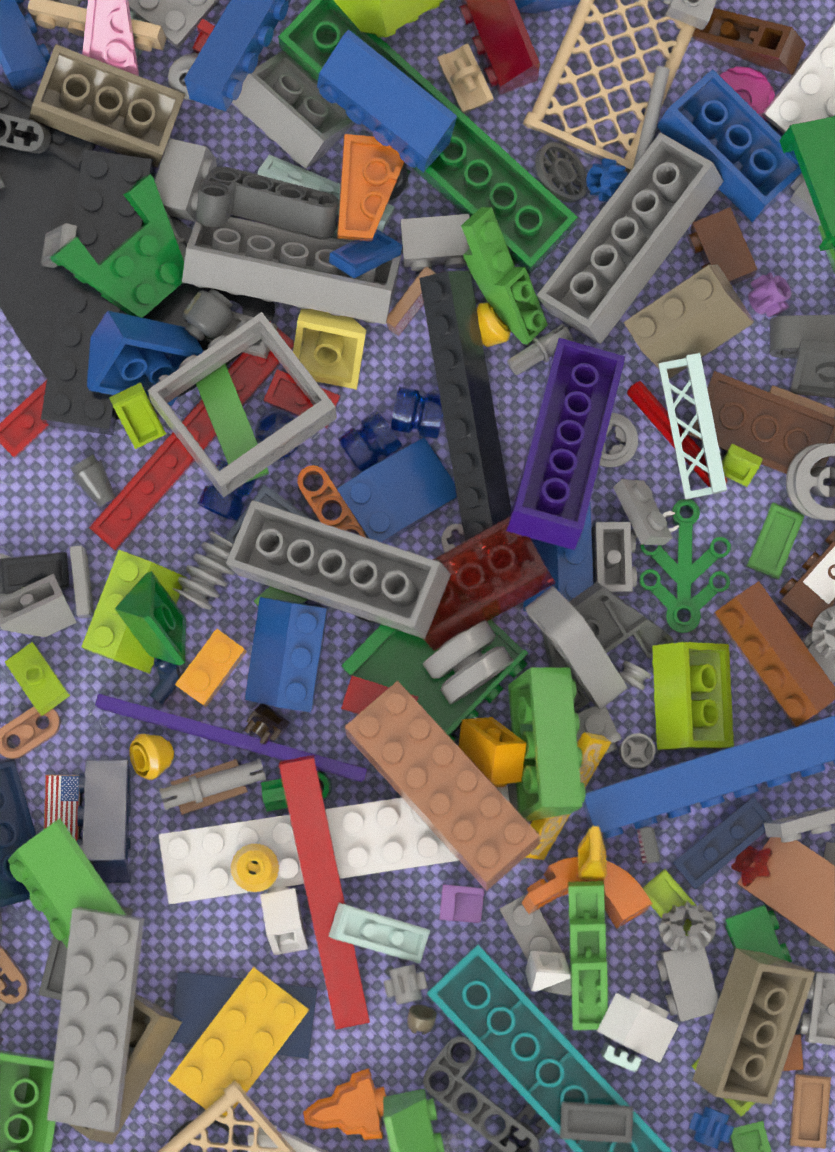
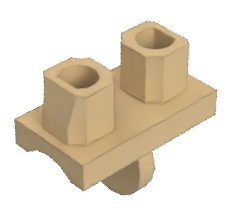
M465 44L450 53L437 57V61L455 100L464 114L494 101L469 44Z

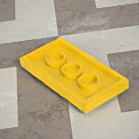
M253 967L168 1081L205 1110L225 1094L224 1089L233 1081L240 1084L247 1093L310 1009ZM238 1101L233 1105L234 1109L239 1104ZM226 1111L222 1115L227 1116L228 1112Z

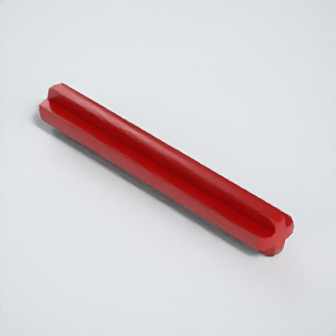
M637 381L627 390V395L675 448L668 411L641 381ZM678 424L679 434L681 437L684 433V429ZM687 434L681 443L682 449L685 453L696 459L701 449ZM703 454L699 462L707 467L705 455ZM684 457L685 461L691 466L692 462ZM696 465L693 470L708 487H711L708 473Z

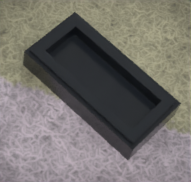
M67 552L0 558V593H13L51 574H54L60 588L70 587Z

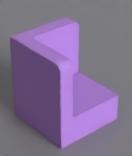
M443 884L439 920L480 923L485 889Z

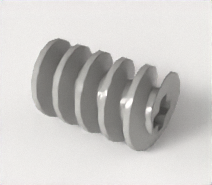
M213 531L209 532V536L214 544L206 542L201 544L206 556L200 554L193 556L199 566L187 565L186 571L191 576V579L179 577L178 582L183 587V591L173 589L197 606L208 610L212 609V605L206 598L208 596L220 597L214 586L226 587L228 584L222 574H235L226 565L233 544Z

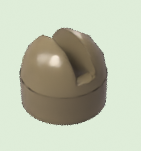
M413 1005L408 1012L407 1025L412 1033L416 1034L417 1031H420L422 1035L431 1032L434 1027L437 1014L428 1006Z

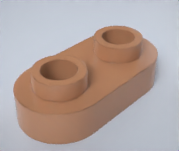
M32 707L1 727L0 754L6 758L18 759L54 737L61 725L60 716L57 711L51 709L43 715L49 719V726L46 729L38 727L37 721L42 716L35 707ZM13 735H17L20 738V744L16 748H11L8 744L9 738Z

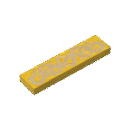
M583 732L577 742V747L582 751V765L579 769L580 782H583L585 788L611 744V741L606 737ZM570 814L533 820L530 825L540 835V845L525 858L544 860Z

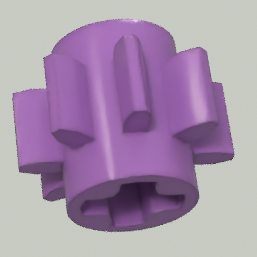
M768 273L767 275H761L750 283L754 290L749 292L748 299L750 305L758 314L766 313L770 318L789 308L786 300L791 297V289L783 277H773L772 273Z

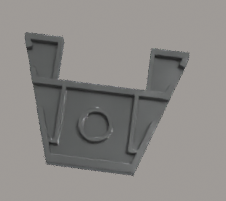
M598 582L569 601L587 622L606 653L630 636L634 637L648 659L653 657L652 645L674 642L673 638L665 630ZM542 632L549 668H568L551 640ZM571 673L577 688L576 696L573 700L574 712H576L590 701Z

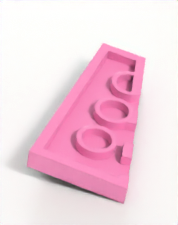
M88 0L82 54L139 76L129 1Z

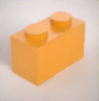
M216 629L175 685L207 707L247 651Z
M493 717L462 719L458 747L495 787H505L507 783L521 782L526 742Z

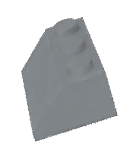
M284 51L257 66L253 73L248 74L243 82L239 98L232 101L244 116L252 120L265 132L268 138L275 141L295 162L305 169L321 159L354 124L347 116L346 110L336 102L330 103L322 97L317 88V81Z

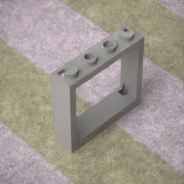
M262 312L247 322L243 319L237 325L235 331L226 337L222 335L214 339L206 351L198 356L192 355L185 359L177 371L169 376L163 375L159 377V382L148 390L152 405L223 498L337 419L335 405ZM262 339L314 406L219 471L168 405V402Z

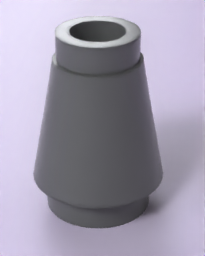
M94 454L70 468L74 474L72 479L96 503L98 508L116 497L102 461H98Z

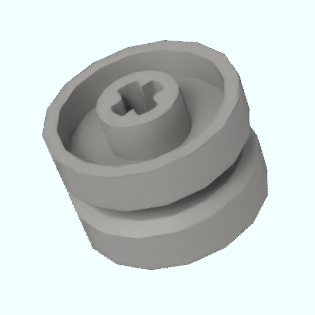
M483 621L471 629L459 633L439 648L440 650L423 663L432 679L442 678L452 671L455 672L453 676L442 684L440 689L450 705L488 682L514 662L505 647H495L485 654L481 653L496 637L487 621Z

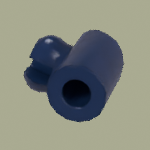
M154 658V666L157 667L160 681L149 696L163 705L177 686L175 684L180 679L181 674L178 665Z

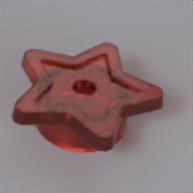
M749 845L737 855L736 861L731 865V868L741 873L742 885L748 887L757 877H770L771 873L767 862L772 855V850L767 848L758 851Z

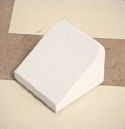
M530 951L525 973L531 991H538L570 979L571 973L563 953Z

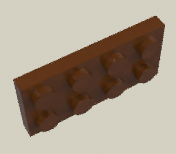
M713 372L707 390L720 449L728 451L733 443L763 458L761 465L787 474L791 461L804 448L820 443L835 444V418L719 372ZM697 419L692 428L700 433ZM689 432L688 435L702 441L699 437ZM829 456L818 460L812 469L815 467H825Z

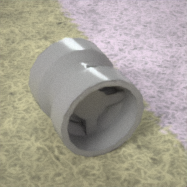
M641 733L626 737L619 747V758L628 768L641 769L649 765L655 756V745L652 739Z

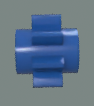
M603 158L601 164L593 163L586 177V184L590 190L589 194L598 196L599 201L608 202L627 177L626 167L617 165L614 159Z
M707 1106L704 1107L702 1114L694 1112L688 1127L696 1131L693 1140L718 1149L720 1141L729 1143L734 1129L733 1126L727 1124L730 1115Z

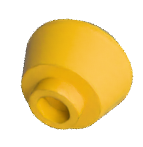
M488 302L479 303L476 308L483 345L490 347L507 342L511 334L508 326L503 323Z
M141 733L136 735L130 744V761L139 776L147 780H154L170 767L174 758V750L171 743L162 736Z
M262 844L243 846L235 853L231 862V874L235 883L249 892L266 890L276 881L279 873V862L275 853ZM252 861H257L259 864H254ZM249 871H253L256 874L252 875L249 873Z

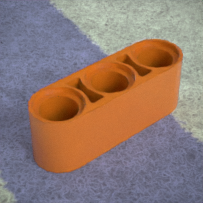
M315 465L303 468L298 475L297 484L301 494L319 522L366 537L360 524L327 473L321 467ZM312 474L319 475L323 479V485L317 491H309L304 487L305 479ZM335 503L342 508V513L338 519L328 520L324 518L322 511L327 504Z

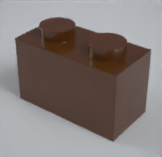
M731 207L692 223L690 227L691 234L687 235L693 252L695 254L700 253L705 264L701 266V270L708 265L718 264L731 286L755 276L758 270Z

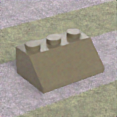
M717 264L706 266L623 323L640 350L659 369V363L686 358V355L700 353L702 358L755 322ZM687 366L668 369V378L671 379L686 369Z

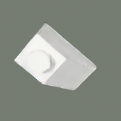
M280 886L268 890L266 894H261L266 935L273 955L307 950L308 945L295 888L289 889L288 887Z

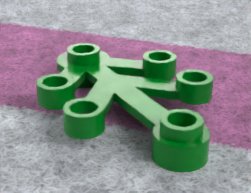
M681 499L673 506L672 512L675 514L671 516L674 523L679 525L678 564L661 547L662 545H657L655 551L649 552L640 543L641 552L646 556H651L677 584V598L660 583L661 578L656 570L647 569L643 571L640 575L639 583L644 590L650 591L667 608L666 620L669 627L678 633H689L700 623V609L717 593H722L728 589L730 578L722 571L713 573L708 580V585L692 599L691 584L716 560L726 557L731 550V544L724 537L713 539L709 549L692 564L693 525L700 516V509L693 500ZM681 507H690L693 512L690 518H683L680 515ZM720 541L726 545L725 553L718 554L715 552L714 544ZM646 574H653L655 576L656 584L654 586H647L644 583L643 578ZM714 577H723L725 579V586L723 588H716L713 585ZM685 609L690 613V619L687 622H682L678 619L677 613L679 610Z

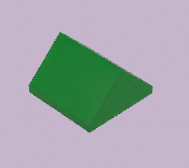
M152 571L146 573L115 607V610L149 656L178 666L185 663L186 617Z

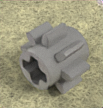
M415 964L389 970L391 979L383 981L387 998L395 996L397 1005L422 999L421 990L427 989L428 986L425 973H416Z

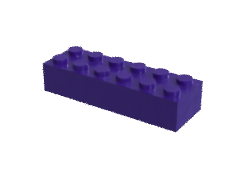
M563 338L558 339L550 362L507 531L575 550L584 528L626 356Z

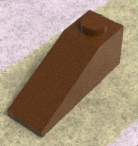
M717 8L713 9L710 20L703 30L696 28L692 36L695 40L763 68L791 75L794 74L806 46L793 27Z

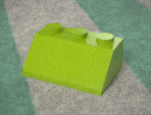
M334 0L361 32L373 33L377 37L394 35L398 28L417 21L418 16L428 10L438 8L440 3L444 1Z
M118 550L81 648L150 674L154 665V657L148 655L118 615L115 607L142 577L151 571L177 605L180 594L173 589L183 590L178 579L179 577H187L146 559Z
M679 642L652 645L657 750L734 747L729 644Z

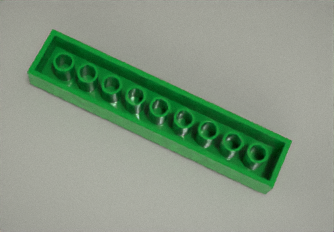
M312 0L278 36L280 48L318 82L319 72L342 36L349 29L457 115L450 144L424 173L417 167L413 169L462 214H470L471 217L481 207H492L511 258L520 267H525L530 275L575 228L578 217L385 41L377 37L376 34L361 32L334 0Z

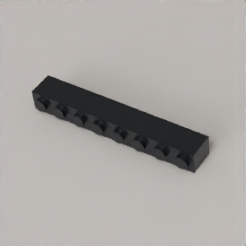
M445 271L421 277L419 280L466 550L471 552L517 544L516 533L507 531L512 509L470 271Z

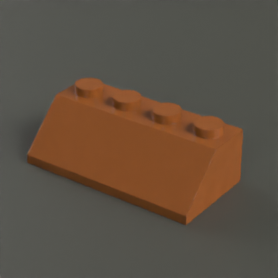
M759 581L714 612L713 615L793 727H798L835 700V686Z

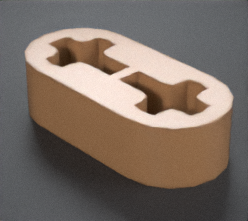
M0 945V967L3 970L0 972V999L8 1004L18 1003L27 996L29 983L6 949ZM6 974L12 982L20 981L21 986L18 987L20 994L17 997L14 994H5L4 990L8 986L2 978L3 975Z

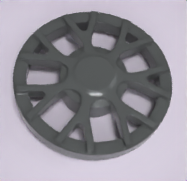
M555 142L547 143L538 150L535 157L537 176L540 178L543 186L562 202L573 203L584 197L588 190L586 184L587 174L579 158L569 148ZM545 152H546V154L548 155V157H549V159L551 160V162H550V161L547 159V157L544 155ZM558 152L563 155L562 158H558ZM571 182H573V183H575L576 185H578V186L580 187V189L578 190L577 188H575V187L571 184Z

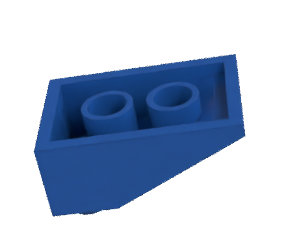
M425 437L366 469L337 488L363 529L365 536L384 544L389 543L457 498L454 481Z

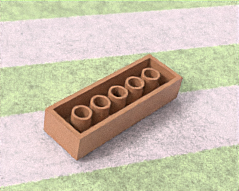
M398 681L344 726L348 739L486 891L540 845V835Z

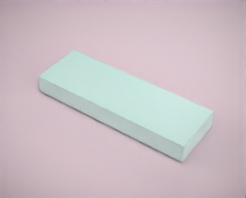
M338 903L328 937L421 963L430 930Z

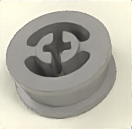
M813 444L801 450L791 461L786 474V490L790 501L799 512L813 519L832 521L835 520V504L823 507L814 501L810 492L815 496L835 497V467H815L812 469L814 464L824 457L829 456L835 459V444ZM824 478H831V485H823Z

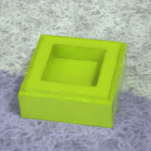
M732 443L722 459L724 476L748 487L759 469L763 458Z

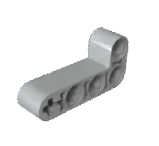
M550 587L525 607L528 615L551 640L568 668H571V673L582 690L599 710L603 709L627 689L626 684L587 622L555 587Z

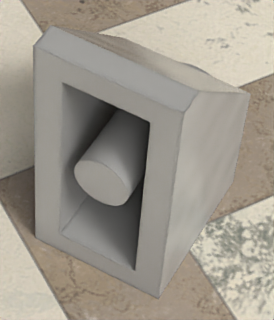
M54 574L0 598V627L5 631L47 637L77 623Z

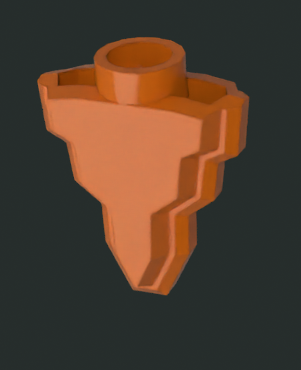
M369 1068L352 1073L350 1081L337 1085L332 1096L318 1099L303 1111L305 1124L323 1130L338 1127L346 1135L361 1134L364 1140L383 1138L381 1117L384 1116L383 1097H386L385 1088H375Z

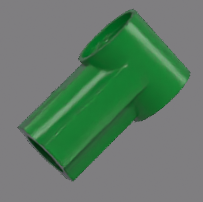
M317 771L318 777L324 783L322 796L323 800H326L332 792V782L325 773ZM282 778L261 782V792L266 812L288 808Z

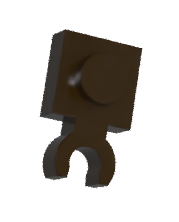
M260 704L246 722L248 724L244 731L246 733H256L261 737L259 742L267 744L269 739L275 742L284 733L290 722L267 705Z

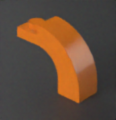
M578 857L566 858L549 865L543 874L546 880L543 878L530 885L526 889L528 894L521 902L527 913L531 914L555 899L568 895V882L603 881L605 911L616 929L645 913L653 904L633 876L607 861V875L604 880H580L578 878Z

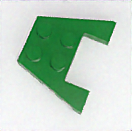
M151 174L144 176L123 194L143 220L144 225L99 264H97L78 237L71 238L49 257L58 266H63L72 272L73 276L79 281L88 283L102 293V297L128 315L143 318L183 283L184 270L182 254Z

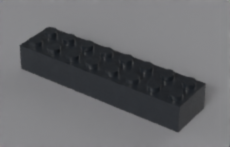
M83 150L72 225L77 226L75 237H78L97 264L144 225L143 220L123 194L144 176L151 174L154 178L155 167L152 159ZM65 268L41 420L50 427L114 435L117 413L109 399L113 395L89 391L87 387L90 338L107 311L128 314L102 297V293L88 283L79 281L73 276L72 272Z

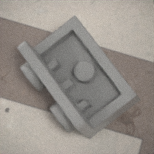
M813 971L815 975L807 999H810L808 1013H802L800 1034H805L804 1041L835 1046V974Z

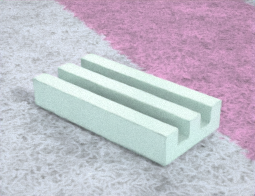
M604 1043L601 1056L605 1060L633 1072L638 1070L642 1061L641 1058L631 1053L629 1059H627L628 1053L620 1048H617L614 1054L615 1047L609 1043Z

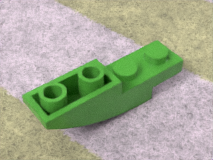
M481 207L461 225L470 247L463 254V257L479 289L490 306L494 308L493 310L523 344H529L532 339L548 326L526 268L515 267L492 207Z

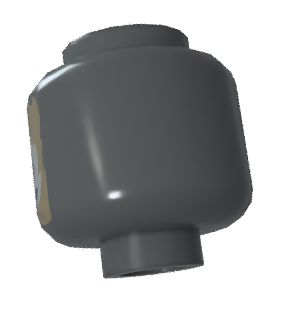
M212 288L209 292L198 291L182 312V317L188 324L185 330L200 342L204 337L210 340L216 339L223 334L234 318L231 310L233 304Z

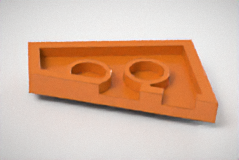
M344 134L337 239L372 241L403 167L404 161L400 158L399 153L391 146H384L379 143L374 136Z

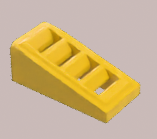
M592 826L577 847L578 878L580 880H604L607 875L606 848L599 826Z

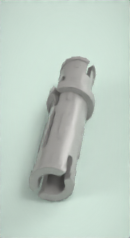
M259 758L255 761L200 778H196L194 775L189 777V781L160 788L159 791L165 810H168L169 808L196 801L197 804L203 802L202 798L261 780L264 781L266 776Z

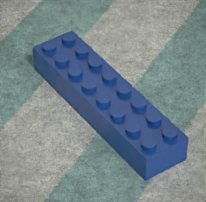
M835 715L585 793V800L582 805L589 827L599 826L604 840L623 834L622 826L633 823L635 829L658 823L656 816L667 813L668 819L691 813L689 805L700 802L702 809L725 802L724 794L733 792L734 797L738 798L758 792L757 784L767 782L768 788L792 781L790 774L800 771L802 778L825 771L824 763L833 761L835 767Z

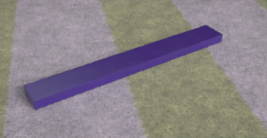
M99 693L96 699V708L283 761L314 755L318 771L361 783L366 780L368 769L270 741L267 744H261L259 742L261 739Z

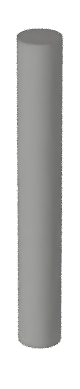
M656 67L634 166L654 140L670 71L669 68Z

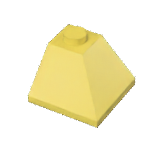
M301 309L297 320L293 353L316 382L357 390L367 330L352 317L334 316L328 312L313 309Z

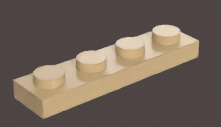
M29 0L27 9L37 25L47 29H54L55 26L67 28L70 33L84 37L86 8L51 0ZM131 19L135 48L143 51H152V48L164 49L167 37L160 25Z

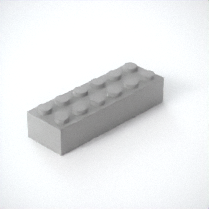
M660 132L537 294V297L547 311L601 345L724 182L714 163Z
M230 217L224 225L219 227L205 226L196 220L186 247L182 282L193 284L199 288L207 287L227 291L233 295L241 294L260 298L267 302L275 301L294 305L301 309H313L328 312L334 316H347L361 319L368 323L386 325L396 287L401 255L354 279L329 263L330 252L350 243L349 241L330 237H314L272 225Z
M254 500L250 503L226 561V565L238 576L424 639L451 575L441 562Z

